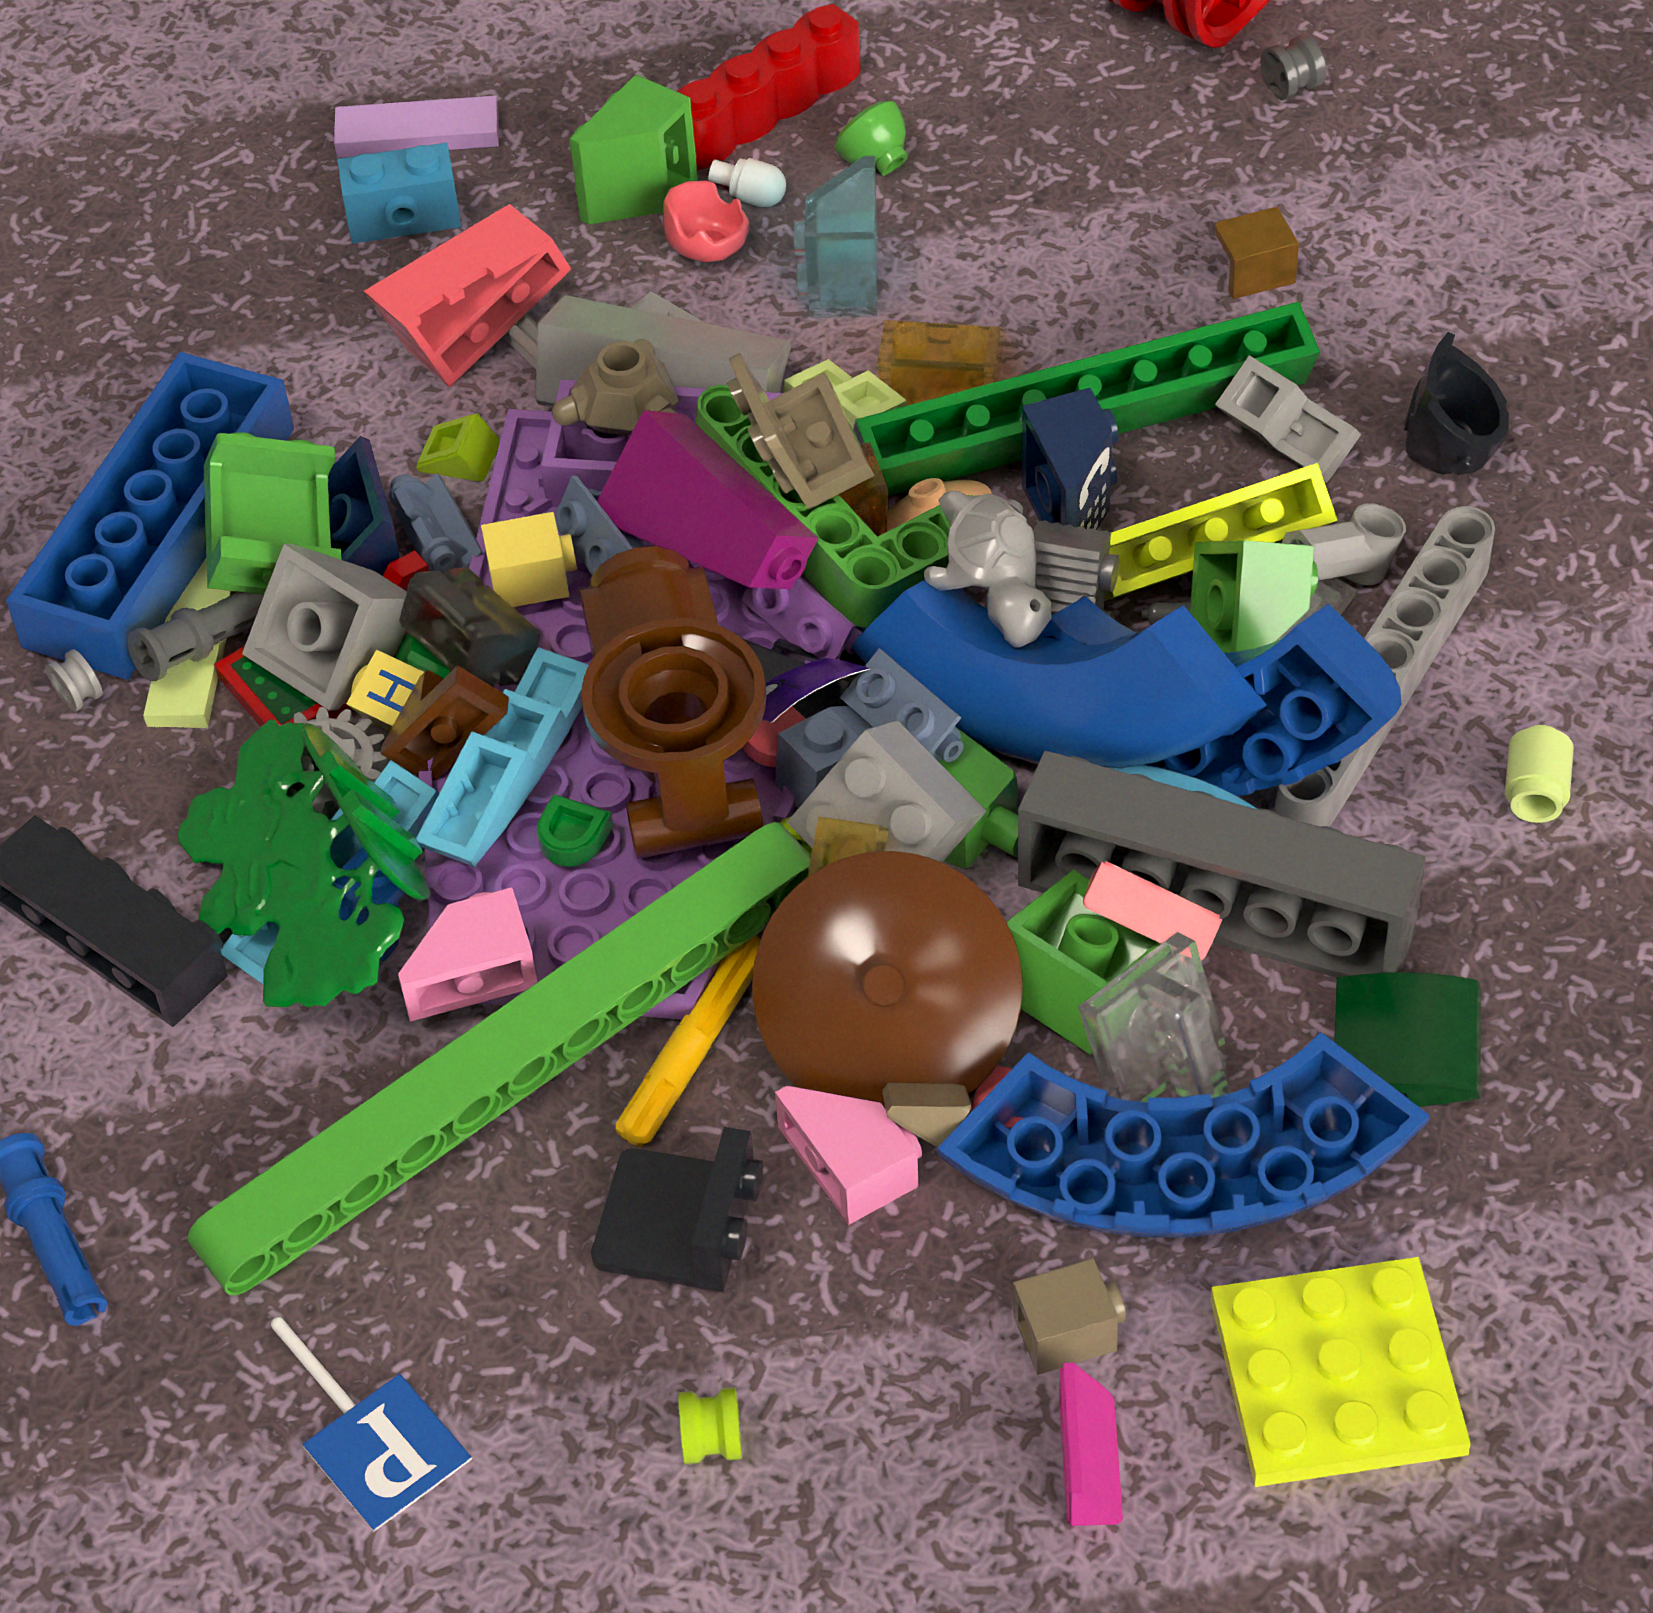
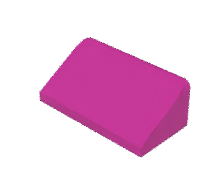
M1063 1363V1368H1059V1409L1067 1523H1070L1071 1526L1119 1524L1123 1520L1114 1398L1104 1386L1075 1363Z

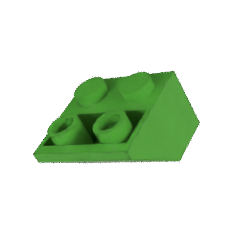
M635 75L618 92L613 93L606 104L586 124H582L576 129L570 138V152L572 154L576 184L575 192L578 200L580 221L590 225L663 213V203L669 189L684 182L698 180L690 97Z

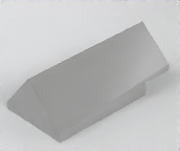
M563 295L538 322L536 402L538 405L553 407L556 402L561 379L578 380L585 369L597 360L599 352L608 344L617 341L634 342L639 339L647 340L653 345L655 357L664 363L672 385L675 387L708 388L715 385H727V382L736 378L729 358L740 353L764 392L779 393L791 343L790 340Z

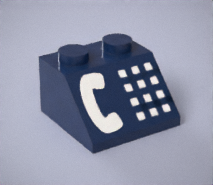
M1091 388L1022 406V488L1039 521L1046 520L1050 524L1058 522L1061 525L1070 524L1073 527L1082 526L1087 530L1093 528L1098 530L1110 510V486L1117 483L1116 467L1111 456L1112 444L1118 443V428L1109 408L1102 410Z

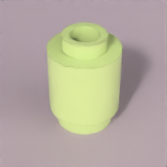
M1535 725L1520 730L1512 736L1509 742L1505 796L1510 803L1512 812L1525 821L1542 823L1554 820L1561 814L1563 807L1567 805L1570 799L1574 746L1566 734L1551 726Z

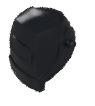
M1447 332L1438 343L1413 392L1405 419L1404 431H1406V453L1418 463L1442 475L1449 473L1463 475L1476 472L1484 467L1505 441L1509 430V413L1506 409L1507 400L1497 383L1477 362L1452 345L1455 334Z

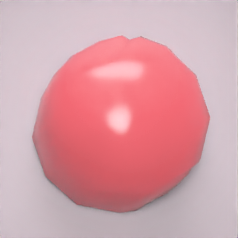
M684 182L669 189L664 199L663 225L666 240L679 254L701 262H716L737 253L744 245L749 233V220L742 210L741 202L738 198H735L732 203L724 202L720 198L717 187L713 182Z

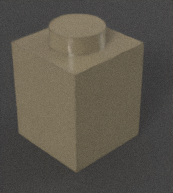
M1094 1258L1013 1282V1317L1037 1375L1062 1368L1063 1363L1076 1364L1117 1351L1118 1324L1126 1321L1125 1307L1116 1283L1114 1281L1104 1283Z

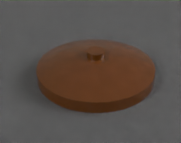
M875 851L856 854L824 866L808 876L784 898L769 920L758 945L753 969L752 994L756 1020L765 1045L775 1063L797 1088L880 1102L885 1108L882 1090L887 1083L959 1084L967 1087L968 1095L977 1089L992 1074L1011 1044L1021 1013L1023 974L1016 942L1007 922L992 900L973 881L950 866L929 857L907 852Z

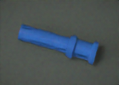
M19 1133L0 1140V1184L7 1197L4 1209L10 1221L20 1227H24V1230H26L46 1278L56 1295L66 1323L74 1326L81 1325L97 1317L91 1303H94L96 1310L102 1313L106 1310L108 1304L104 1294L101 1293L99 1286L96 1284L86 1258L65 1217L63 1207L66 1193L61 1182L54 1177H50L42 1160L45 1148L40 1137L33 1133Z

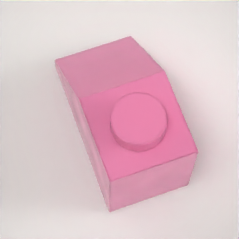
M512 887L492 893H478L466 900L446 906L398 973L410 1022L525 991L538 982L531 946Z
M785 1086L775 1092L778 1128L848 1225L919 1187L918 1159L922 1157L919 1141L914 1133L887 1118L886 1109L880 1102Z

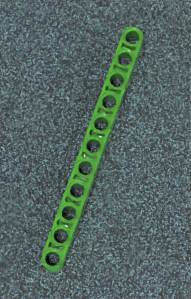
M774 822L759 828L208 1210L191 1227L187 1236L189 1245L227 1294L239 1295L245 1293L291 1263L766 928L773 913L784 898L808 876L821 869V866L781 823Z

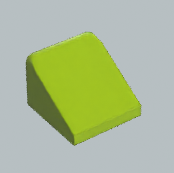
M478 413L434 425L417 462L416 469L424 473H438L442 476L472 481H485L499 448L500 438Z

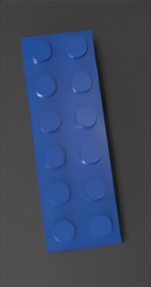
M179 352L6 599L21 648L65 661V653L75 649L85 658L93 670L127 680L130 678L136 667L128 650V634L139 627H145L150 630L165 623L166 617L206 559L204 463L216 435L219 433L245 432L255 437L287 441L294 430V424L283 379Z

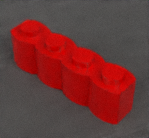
M835 4L817 7L800 17L793 28L777 31L762 39L753 48L751 53L738 55L723 62L711 73L709 78L693 81L678 89L676 92L690 97L697 170L711 167L714 160H725L733 153L737 145L746 144L763 137L776 126L779 120L787 119L806 111L818 100L820 95L835 92L850 84L861 71L859 22Z

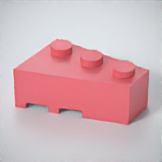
M508 204L364 290V292L407 351L450 387L572 269L553 239L512 205Z

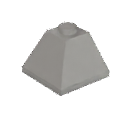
M284 543L242 654L315 702L326 707L329 711L338 710L352 695L351 689L355 676L362 667L369 664L376 650L391 657L397 654L418 598L373 570L295 544Z

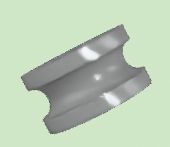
M75 649L65 653V661L58 664L56 661H52L45 665L47 676L53 688L72 711L75 712L83 708V700L86 697L96 700L102 696L103 691L97 676L85 658Z

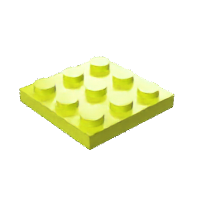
M1419 1257L1211 1287L1210 1300L1255 1487L1467 1456L1469 1454L1471 1442Z

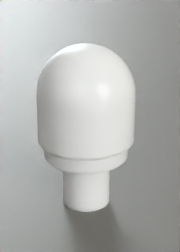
M740 158L736 165L714 160L709 171V181L728 186L730 196L738 198L740 202L757 207H770L777 204L783 198L786 191V180L780 169L772 164L752 158L747 160Z

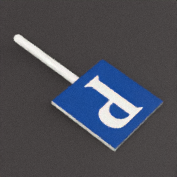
M280 1317L272 1320V1329L344 1413L304 1442L302 1446L373 1532L472 1460L470 1454L400 1373L355 1405L289 1325Z

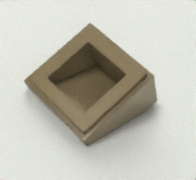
M887 1083L882 1090L887 1118L937 1148L965 1119L971 1109L967 1087L959 1084Z

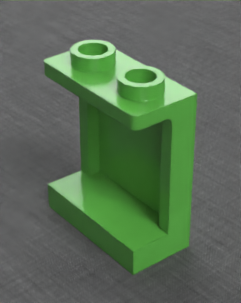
M245 432L219 433L216 435L204 463L207 588L265 594L284 543L295 544L341 560V549L331 548L328 475L335 461L334 447L317 445L301 439L284 441L260 438Z

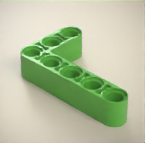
M728 385L708 387L700 394L697 401L695 424L818 537L807 559L803 574L824 598L855 626L868 628L905 590L925 580L924 571L926 568L931 566L947 568L949 563L947 542L951 523L944 515L941 505L878 537L839 494L808 510L795 489L786 494L783 492L772 472L769 462H764L748 432V428L752 426L748 414L744 416L741 413Z

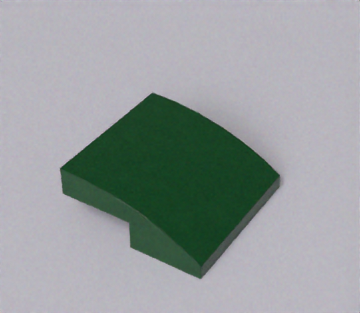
M1371 973L1337 977L1334 1042L1401 1094L1406 1093L1408 1098L1418 1107L1480 1099L1481 986L1478 980L1433 973Z

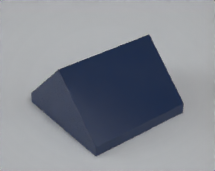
M360 436L332 466L328 475L331 548L341 549V560L373 570L383 576L389 563L399 559L400 556L393 522L369 439Z

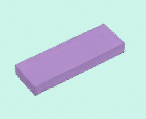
M497 96L335 107L334 146L337 158L446 142L448 143L449 150L499 146V108Z

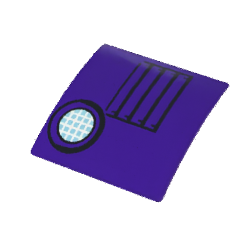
M830 657L793 668L765 683L766 707L762 720L772 723L791 706L817 689L870 668Z

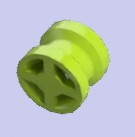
M736 1387L721 1388L716 1396L699 1397L693 1391L678 1392L684 1464H698L706 1455L721 1454L728 1461L742 1459Z

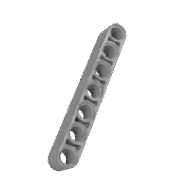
M1464 506L1451 509L1442 516L1364 638L1389 665L1400 686L1402 705L1396 715L1366 743L1334 765L1331 764L1304 777L1299 782L1283 786V784L1276 786L1274 806L1276 814L1319 827H1330L1487 575L1495 526L1494 521L1486 512L1479 508Z

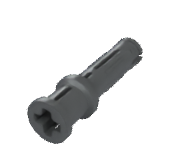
M237 592L200 610L181 608L171 615L170 621L150 630L145 627L132 630L128 634L127 639L132 662L144 678L149 681H158L164 678L167 674V669L188 659L193 662H199L207 658L214 645L252 628L264 594Z

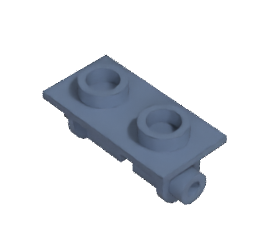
M437 473L426 484L418 478L411 477L409 474L398 475L391 481L389 498L392 504L398 508L394 512L416 552L428 564L430 571L428 574L439 591L450 586L469 569L472 554L478 557L483 555L484 552L441 475Z
M574 475L571 476L562 501L558 506L555 521L557 530L561 535H571L574 552L593 576L598 567L615 554L636 547H644V545L637 536L626 534V531L616 527L597 502L602 491H596L593 488L587 489L578 476Z
M879 648L865 665V667L870 669L860 672L840 698L873 727L898 720L937 761L945 760L946 762H952L957 759L963 751L964 744L960 740V731L954 726L961 717Z

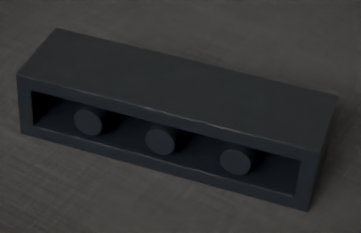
M34 815L0 845V906L170 1026L174 1027L228 977L221 954L223 943L208 924L201 920H195L192 923L180 915L161 892L154 888H150L148 891L142 889L130 880L128 874L117 862L108 857L100 860L88 852L80 839L69 829L60 827L56 830Z

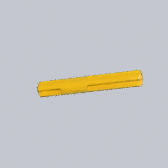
M757 935L721 960L712 980L689 1015L683 1017L680 1024L676 1027L616 1122L617 1134L626 1139L631 1145L642 1147L653 1139L750 985L753 978L754 961L761 940Z

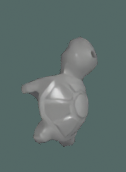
M948 491L943 494L938 501L944 515L951 523L947 542L949 563L947 568L936 566L926 568L924 571L926 583L939 591L974 585L987 588L988 618L1004 635L1005 641L1015 648L1035 641L1052 618L1051 601L1042 591L1035 588L1036 551L1034 534L1031 526L1026 523L1027 519L1023 516L1022 505L1013 499L1005 500L994 494L968 496L960 491Z

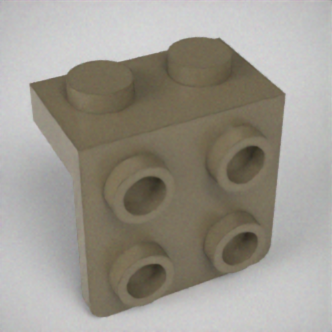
M738 353L729 358L736 378L727 382L728 388L741 413L744 416L748 414L752 425L748 428L750 437L763 461L769 462L772 472L785 494L795 489L809 510L875 476L825 372L769 400L742 355Z

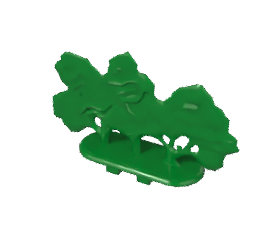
M269 719L240 746L234 786L230 789L217 787L204 794H197L192 799L188 808L187 818L181 822L177 834L178 842L194 863L207 861L209 863L223 864L221 876L202 898L198 920L208 924L217 934H220L225 928H231L234 935L251 936L256 934L267 922H275L280 928L275 945L271 949L263 969L264 1005L266 1007L287 1008L298 1002L307 1008L326 1006L343 990L352 994H359L367 986H373L378 982L379 959L387 948L400 938L404 917L400 908L388 902L382 904L372 903V885L375 874L378 870H381L405 894L417 900L428 899L430 897V890L414 862L423 851L414 835L393 820L400 811L392 797L365 777L335 741L313 724L305 723L304 725V723L294 724L288 722L278 726L277 722ZM304 746L308 749L319 771H303L301 756ZM325 781L343 812L337 820L328 819L327 815L315 812L312 807V803ZM301 782L304 785L292 797L286 795L288 788L294 783ZM350 825L369 857L358 868L346 870L338 868L334 864L330 855V847L333 839ZM342 876L350 878L342 889L333 886L337 878ZM356 882H361L360 886L354 891L355 896H360L353 912L348 919H340L338 912L344 895ZM367 906L369 916L364 923L359 925L356 923L359 913Z

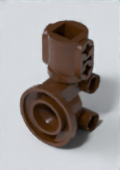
M658 546L636 547L615 554L598 567L591 577L590 587L579 590L593 657L583 678L581 698L586 725L596 743L614 760L641 770L650 781L656 784L657 797L626 802L636 858L641 859L746 838L764 826L755 781L753 778L726 783L723 763L725 759L736 753L751 739L762 721L766 707V684L762 665L756 653L741 637L718 625L703 566L691 568L688 560L679 553Z

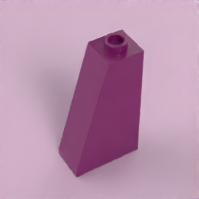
M643 410L597 500L617 528L656 546L674 550L687 560L751 588L791 590L794 582L803 573L807 559L818 540V537L686 414Z

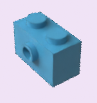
M447 142L337 159L343 202L352 244L461 227Z

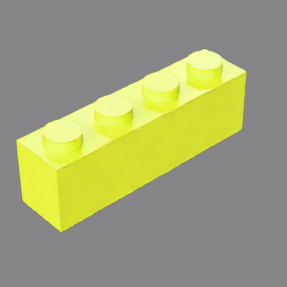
M1318 463L1111 532L1109 554L1119 555V571L1113 592L1105 591L1104 601L1192 572L1195 542L1245 540L1277 543L1283 541L1287 532L1325 526L1338 521Z

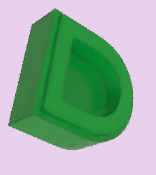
M553 794L537 823V836L542 854L547 860L560 866H577L588 862L597 855L613 827L612 813Z

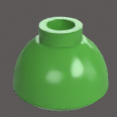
M877 102L864 109L849 121L836 138L835 151L838 155L853 166L862 169H878L882 176L900 167L908 158V154L903 149L906 137L905 121L896 102Z

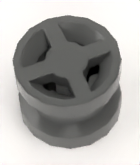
M1307 34L1292 38L1287 47L1283 48L1275 45L1264 49L1261 54L1260 64L1265 83L1279 100L1295 96L1298 88L1312 89L1323 85L1326 80V66L1322 52L1316 41Z

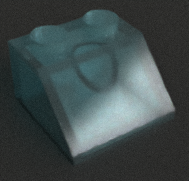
M875 156L861 157L805 197V220L794 221L795 256L806 255V262L797 263L798 297H808L810 318L878 317V221Z

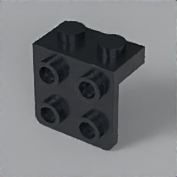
M724 1127L714 1161L638 1148H629L623 1151L616 1166L592 1246L591 1257L594 1267L605 1272L724 1292L732 1260L739 1261L743 1255L747 1237V1219H744L748 1202H755L757 1200L762 1184L763 1161L754 1159L751 1131Z

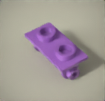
M801 576L794 582L791 590L747 587L741 600L789 642L800 646L819 659L827 657L839 659L843 650L850 654L856 653L851 647L863 633L861 631L862 627L855 626Z

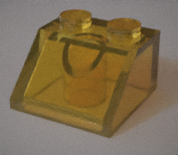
M884 320L878 356V378L906 399V406L1000 381L1006 327Z

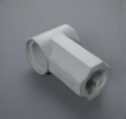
M1374 503L1363 504L1356 508L1349 522L1287 532L1282 543L1314 546L1313 560L1318 568V580L1344 576L1355 583L1375 585L1382 582L1406 532V524L1395 511L1385 506Z

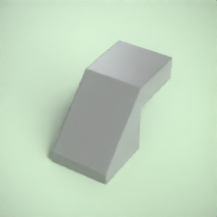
M1248 356L1215 404L1237 423L1301 468L1318 463L1325 483L1331 479L1361 436L1355 427L1309 400L1295 383L1251 356Z

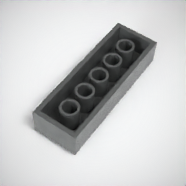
M1044 751L1018 808V886L1044 893L1073 869L1090 879L1093 871L1100 863L1107 861L1220 915L1222 922L1214 937V943L1335 978L1358 974L1401 972L1415 934L1426 856L1409 852L1397 845H1383L1344 834L1332 827H1319L1279 816L1267 809H1254L1218 799L1206 792L1189 791L1157 782L1145 775L1128 774L1092 764L1080 757H1067Z

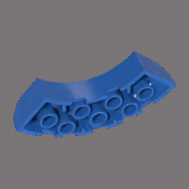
M923 580L905 590L856 639L851 647L866 664L880 648L956 712L961 719L955 726L986 749L1004 756L1034 764H1039L1045 750L1067 757H1080L1092 764L1107 768H1127L1158 762L1212 742L1234 730L1267 705L1184 605L1150 625L1145 630L1121 637L1114 642L1087 645V642L1060 640L1039 635L1035 641L1015 648L1005 641L1004 635L988 618L987 609L977 603L961 588L939 591L926 583V580Z
M1083 596L1052 615L1051 620L1040 635L1060 640L1087 642V645H1097L1114 642L1121 637L1129 636L1136 632L1121 625L1104 613L1086 596ZM1328 603L1296 625L1285 637L1254 649L1224 653L1267 704L1265 707L1231 732L1200 748L1143 765L1194 777L1215 785L1235 796L1249 795L1255 790L1267 789L1281 784L1283 786L1293 784L1331 764L1334 765L1375 735L1396 715L1402 705L1400 686L1391 668L1379 653Z
M1322 1032L1286 1062L1260 1077L1250 1080L1249 1086L1214 1098H1211L1210 1093L1179 1098L1148 1097V1103L1110 1097L1107 1095V1090L1075 1080L1053 1069L1028 1052L939 1145L937 1154L943 1161L978 1186L1018 1207L1057 1222L1103 1233L1137 1237H1197L1235 1232L1267 1224L1323 1203L1359 1183L1395 1156L1428 1123L1430 1115ZM1013 1116L1023 1118L1015 1123L1012 1128H1007L1004 1125Z

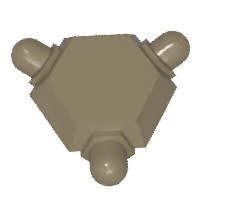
M644 339L634 342L617 341L608 344L599 352L597 360L585 369L574 384L570 396L554 404L552 416L558 424L563 426H569L582 421L598 432L630 436L643 410L676 413L675 410L677 408L675 405L679 402V399L664 363L655 357L654 347L649 341Z

